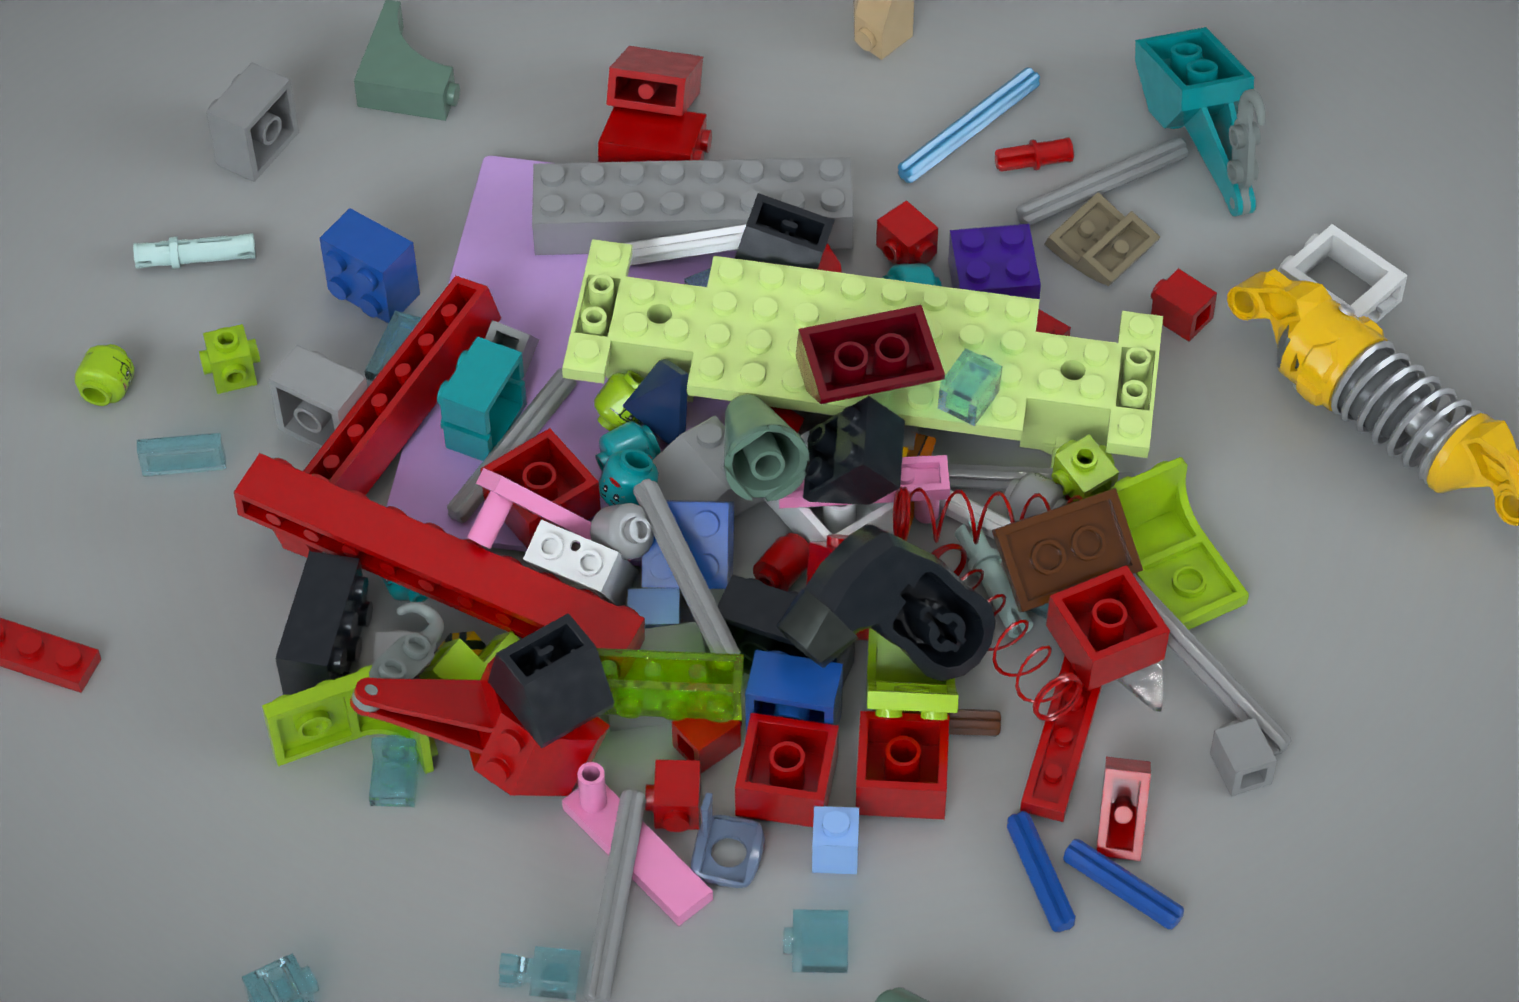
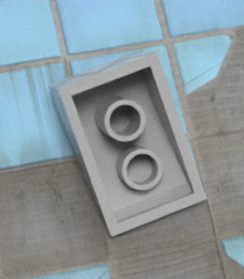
M716 415L680 434L653 459V463L659 472L657 484L665 500L734 501L735 517L763 501V498L752 497L753 501L747 500L737 495L731 489L724 472L725 426Z

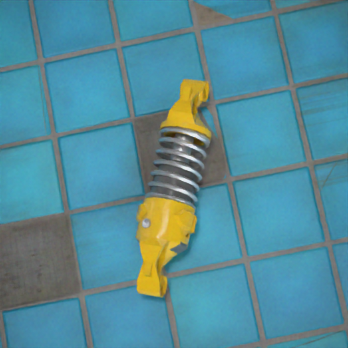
M1274 268L1269 272L1260 271L1229 290L1227 294L1228 306L1237 318L1247 321L1250 319H1270L1277 343L1278 370L1294 383L1293 387L1306 401L1314 406L1323 405L1329 411H1333L1334 414H1341L1343 421L1355 419L1358 432L1372 431L1373 444H1382L1388 441V456H1396L1404 452L1402 457L1404 468L1415 467L1420 463L1418 467L1419 479H1424L1425 484H1428V487L1436 493H1445L1470 487H1490L1495 496L1494 504L1499 517L1509 525H1519V450L1516 448L1514 438L1504 420H1495L1488 414H1485L1484 411H1473L1470 401L1464 399L1457 400L1454 389L1442 388L1438 377H1426L1423 366L1411 365L1407 354L1395 352L1393 343L1384 337L1383 330L1377 323L1365 316L1357 317L1354 315L1355 310L1351 306L1344 303L1340 304L1333 300L1323 284L1310 281H1293ZM1427 383L1433 384L1435 391L1431 392V388ZM1441 396H1449L1450 403L1436 411ZM1464 407L1466 414L1451 424L1456 408ZM1408 437L1400 446L1394 449L1398 439ZM1418 443L1425 446L1415 458L1410 460L1412 452Z

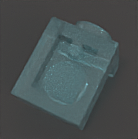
M400 735L372 738L373 764L369 790L370 806L415 807L420 763L416 740Z

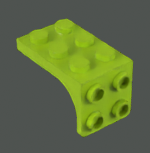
M1179 457L1171 461L1159 462L1150 470L1134 477H1124L1116 482L1111 489L1116 488L1143 568V571L1135 574L1181 623L1190 630L1246 605L1249 593L1197 522L1186 491L1188 465L1183 458Z
M869 628L866 680L867 709H875V716L886 718H900L903 711H919L921 713L920 718L929 720H946L948 713H958V692L955 678L941 682L925 676L900 647L890 643L880 634Z
M372 665L365 666L355 673L335 680L322 681L315 687L301 692L279 696L272 702L262 705L272 752L278 766L363 736L386 734L400 738L409 744L415 751L424 773L427 774L434 771L432 757L438 755V750L432 737L386 721L362 716L352 709L350 698L355 686L360 679L369 677Z

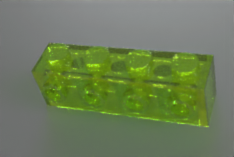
M596 648L615 702L613 708L603 713L605 715H619L628 719L640 716L664 717L673 721L696 718L708 719L718 723L729 720H742L745 685L744 654Z

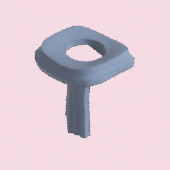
M706 793L703 804L700 807L702 823L696 836L691 859V870L704 882L733 888L747 887L753 881L761 861L765 842L763 828L760 823L753 820L726 815H713V793ZM726 838L740 841L747 851L744 861L734 867L718 865L711 855V850L718 841Z

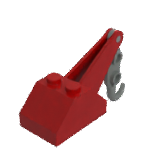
M409 602L400 606L397 609L399 615L406 613L419 614L427 620L428 627L423 631L401 636L373 663L369 677L360 679L355 686L350 698L352 709L362 716L386 721L469 750L474 770L509 795H570L578 787V769L584 763L593 761L611 725L596 717L541 748L488 683L495 657L487 664L480 680L417 679L432 662L437 641L444 632V622L440 614L427 604Z

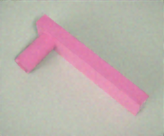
M947 455L902 457L900 487H907L909 494L915 488L921 487L931 501L935 521L939 517L940 500L948 499L950 496ZM804 480L795 491L779 499V509L853 505L808 502L803 498ZM896 491L874 503L894 502ZM914 493L910 501H914L915 518L921 523H931L929 508L923 493Z
M483 468L476 484L490 492L467 538L491 549L514 503L567 531L591 540L590 521L499 474Z
M587 762L581 765L577 772L579 788L562 800L563 810L609 855L620 798L605 784L603 767L596 762ZM642 821L632 880L680 926L713 900V891Z

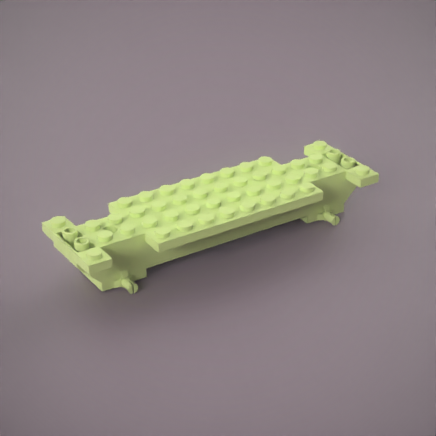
M594 239L591 241L562 367L563 378L604 384L605 377L609 379L615 373L625 374L629 370L645 378L659 360L668 359L689 373L687 383V401L693 402L694 396L732 401L738 396L750 394L758 396L770 407L837 415L848 406H852L870 396L903 418L905 425L1020 441L1019 447L1038 449L1052 455L1050 468H1053L1055 454L1063 444L1073 439L1079 441L1089 434L1098 446L1102 444L1106 447L1105 453L1148 458L1163 316L1122 311L1118 343L1036 332L1040 299L713 256L707 287L628 277L632 259L631 244ZM922 305L945 372L944 380L820 404L806 391L796 359L798 329Z

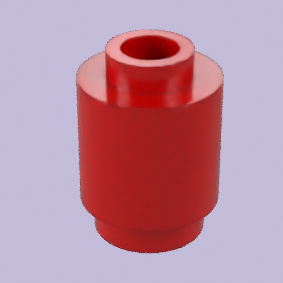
M788 533L785 536L778 537L754 564L753 574L755 579L760 580L765 585L788 591L808 568L809 543L795 533Z

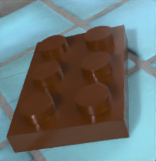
M1116 488L992 530L1019 612H1025L1048 604L1050 595L1125 565L1128 566L1132 574L1143 571Z

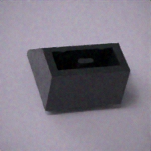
M758 193L735 259L818 270L835 220Z
M868 396L809 430L807 439L809 461L805 469L803 498L808 502L870 505L899 489L905 420Z
M569 613L497 652L488 679V683L541 748L613 708L615 703L596 646Z

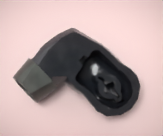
M864 525L846 537L820 564L806 587L800 590L776 627L798 649L822 668H825L858 638L855 634L864 629L871 628L890 643L900 647L925 676L942 682L964 676L981 662L992 644L996 621L991 604L979 593L967 586L941 559L874 525Z

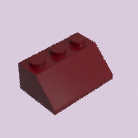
M922 305L798 329L797 363L806 391L820 404L945 379V372Z

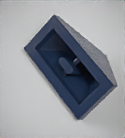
M668 359L658 361L622 406L640 423L647 425L657 438L669 445L686 431L689 373Z

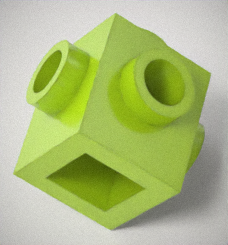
M243 324L203 333L206 350L199 351L204 375L211 373L213 375L217 394L257 385L253 364L261 362L255 338L247 340Z
M1090 434L1079 441L1073 439L1066 442L1057 450L1054 457L1052 480L1055 483L1061 484L1064 489L1063 495L1068 494L1070 498L1074 495L1086 498L1109 490L1118 482L1119 471L1114 466L1115 463L1111 453H1105L1106 447L1102 444L1098 446Z

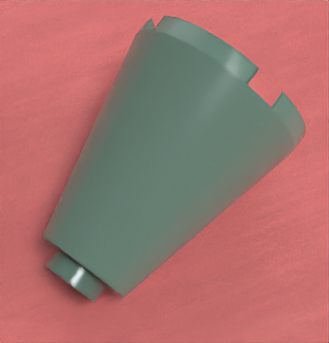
M746 394L736 397L728 404L725 411L724 472L731 489L740 497L753 501L752 497L765 498L767 502L776 501L791 494L802 484L806 476L805 469L809 461V451L804 440L758 396Z

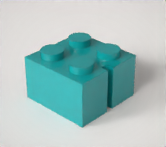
M476 337L468 351L464 350L457 361L456 371L449 381L445 380L441 384L437 395V403L440 404L442 416L440 427L444 431L446 448L484 461L519 418L527 405L525 381L522 380L524 377L522 352Z

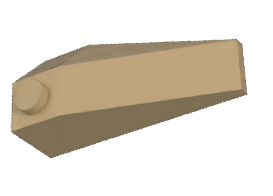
M853 0L854 41L862 49L871 52L882 60L913 37L914 0Z

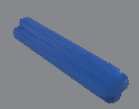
M1026 811L1012 814L1007 819V829L1051 929L1056 933H1060L1075 926V914L1030 814Z
M1074 839L1066 848L1063 858L1066 863L1165 928L1173 930L1181 921L1184 914L1183 906L1082 840Z

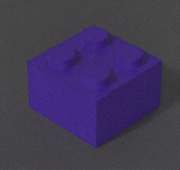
M1029 224L950 230L948 264L953 288L1040 299L1041 282Z

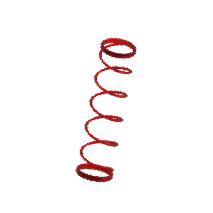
M901 486L897 489L894 498L893 533L903 540H906L909 531L910 500L916 492L923 493L927 501L935 543L939 542L944 517L949 503L955 494L963 495L967 503L975 545L979 542L983 520L994 496L1000 495L1004 499L1011 523L1015 522L1011 505L1007 497L1000 491L994 492L985 503L977 531L971 503L961 489L955 490L945 502L938 528H936L931 501L921 487L915 488L909 494L907 487L902 488ZM1035 493L1026 502L1019 520L1024 519L1029 504L1037 497L1043 500L1047 511L1051 510L1046 498L1040 493ZM1074 495L1066 504L1071 503L1075 499L1080 500L1083 498L1080 495Z
M960 544L942 545L931 552V554L939 558L947 550H959L961 552V560L953 572L959 576L963 571L967 561V553ZM973 569L960 579L963 581L969 575L979 572L981 576L972 587L975 590L984 578V571L982 569ZM997 594L987 599L989 603L998 597L1003 599L1000 607L994 612V617L1003 609L1006 603V596L1004 594ZM1018 620L1003 631L994 648L988 649V651H993L992 660L994 668L1001 675L1016 677L1015 687L1017 695L1023 701L1033 703V713L1039 720L1051 721L1067 714L1080 699L1083 690L1082 682L1073 672H1065L1044 685L1036 695L1035 700L1026 698L1021 693L1019 687L1020 676L1032 673L1045 664L1051 656L1052 648L1048 645L1035 649L1021 664L1018 673L1010 674L1004 672L998 666L996 660L997 650L1013 645L1025 635L1029 622L1027 620ZM1020 623L1025 624L1024 630L1017 638L1006 645L999 646L1006 633ZM1043 649L1048 650L1046 657L1037 666L1022 672L1024 666L1037 652ZM1070 680L1068 685L1060 692L1043 699L1052 688ZM1074 681L1076 682L1077 688L1074 695L1061 709L1047 715L1039 713L1040 703L1059 697L1071 687Z

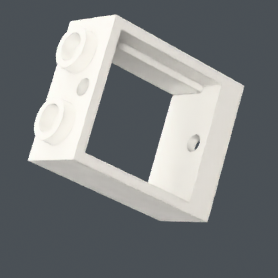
M1333 224L1321 234L1315 233L1312 235L1304 248L1295 256L1289 255L1286 257L1278 269L1280 273L1290 280L1317 283L1306 274L1327 256L1372 286L1352 305H1349L1327 290L1331 298L1340 304L1344 303L1351 306L1355 310L1354 315L1357 317L1365 316L1375 323L1379 322L1402 301L1408 276Z
M540 520L523 558L539 573H551L560 579L562 583L579 590L588 589L597 594L600 599L616 606L624 605L628 596V589H631L638 574V570L628 560H624L619 552L543 520Z

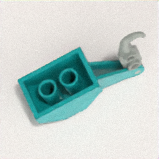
M1207 27L1135 40V63L1149 112L1164 129H1179L1185 126L1220 189L1232 216L1254 213L1256 210V198L1252 185L1259 176L1255 149L1261 140L1257 123L1262 126L1266 120L1263 99L1254 90L1255 77ZM1254 109L1257 115V123L1253 122Z

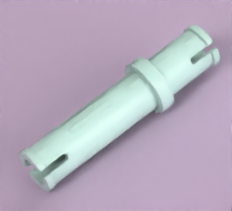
M254 233L178 240L176 236L169 237V241L133 243L136 269L169 265L172 266V269L181 268V264L256 259Z
M969 521L968 525L972 530L971 521ZM975 521V523H976V531H977V527H978V523H979V522ZM962 524L955 531V536L967 553L970 571L973 569H982L984 571V578L981 583L989 598L997 594H1004L1006 596V603L998 613L1004 626L1007 628L1018 620H1027L1029 622L1027 632H1029L1034 623L1026 611H1018L1008 578L1000 565L1002 560L997 549L991 548L982 530L979 542L975 545L973 542V532L971 531L969 534L965 524ZM979 572L973 573L974 576L980 578L981 574ZM1001 597L992 600L997 610L1003 602ZM1018 624L1021 630L1023 631L1025 628V624ZM1018 625L1007 632L1009 637L1016 638L1020 635L1016 628Z

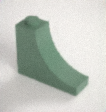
M385 0L354 78L357 106L446 121L451 106H457L460 96V85L455 83L453 67L433 62L412 49L402 36L404 25L401 2Z

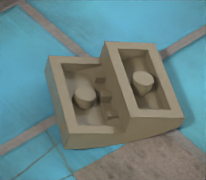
M1097 192L1047 238L1044 245L1084 275L1099 283L1110 286L1160 239V236L1133 211L1124 216Z

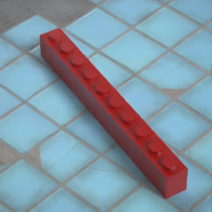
M259 453L234 490L237 514L327 554L359 558L361 568L502 630L512 631L521 638L569 613L596 646L605 674L618 680L623 679L645 640V618L640 616L634 609L628 606L611 604L600 599L597 594L588 589L579 590L562 583L560 579L551 573H539L523 566L517 559L511 556H499L485 550L479 543L471 539L462 540L450 535L434 523H422L408 517L402 510L396 507H385L373 502L359 491H348L338 487L322 475H310L296 469L282 458L273 459Z

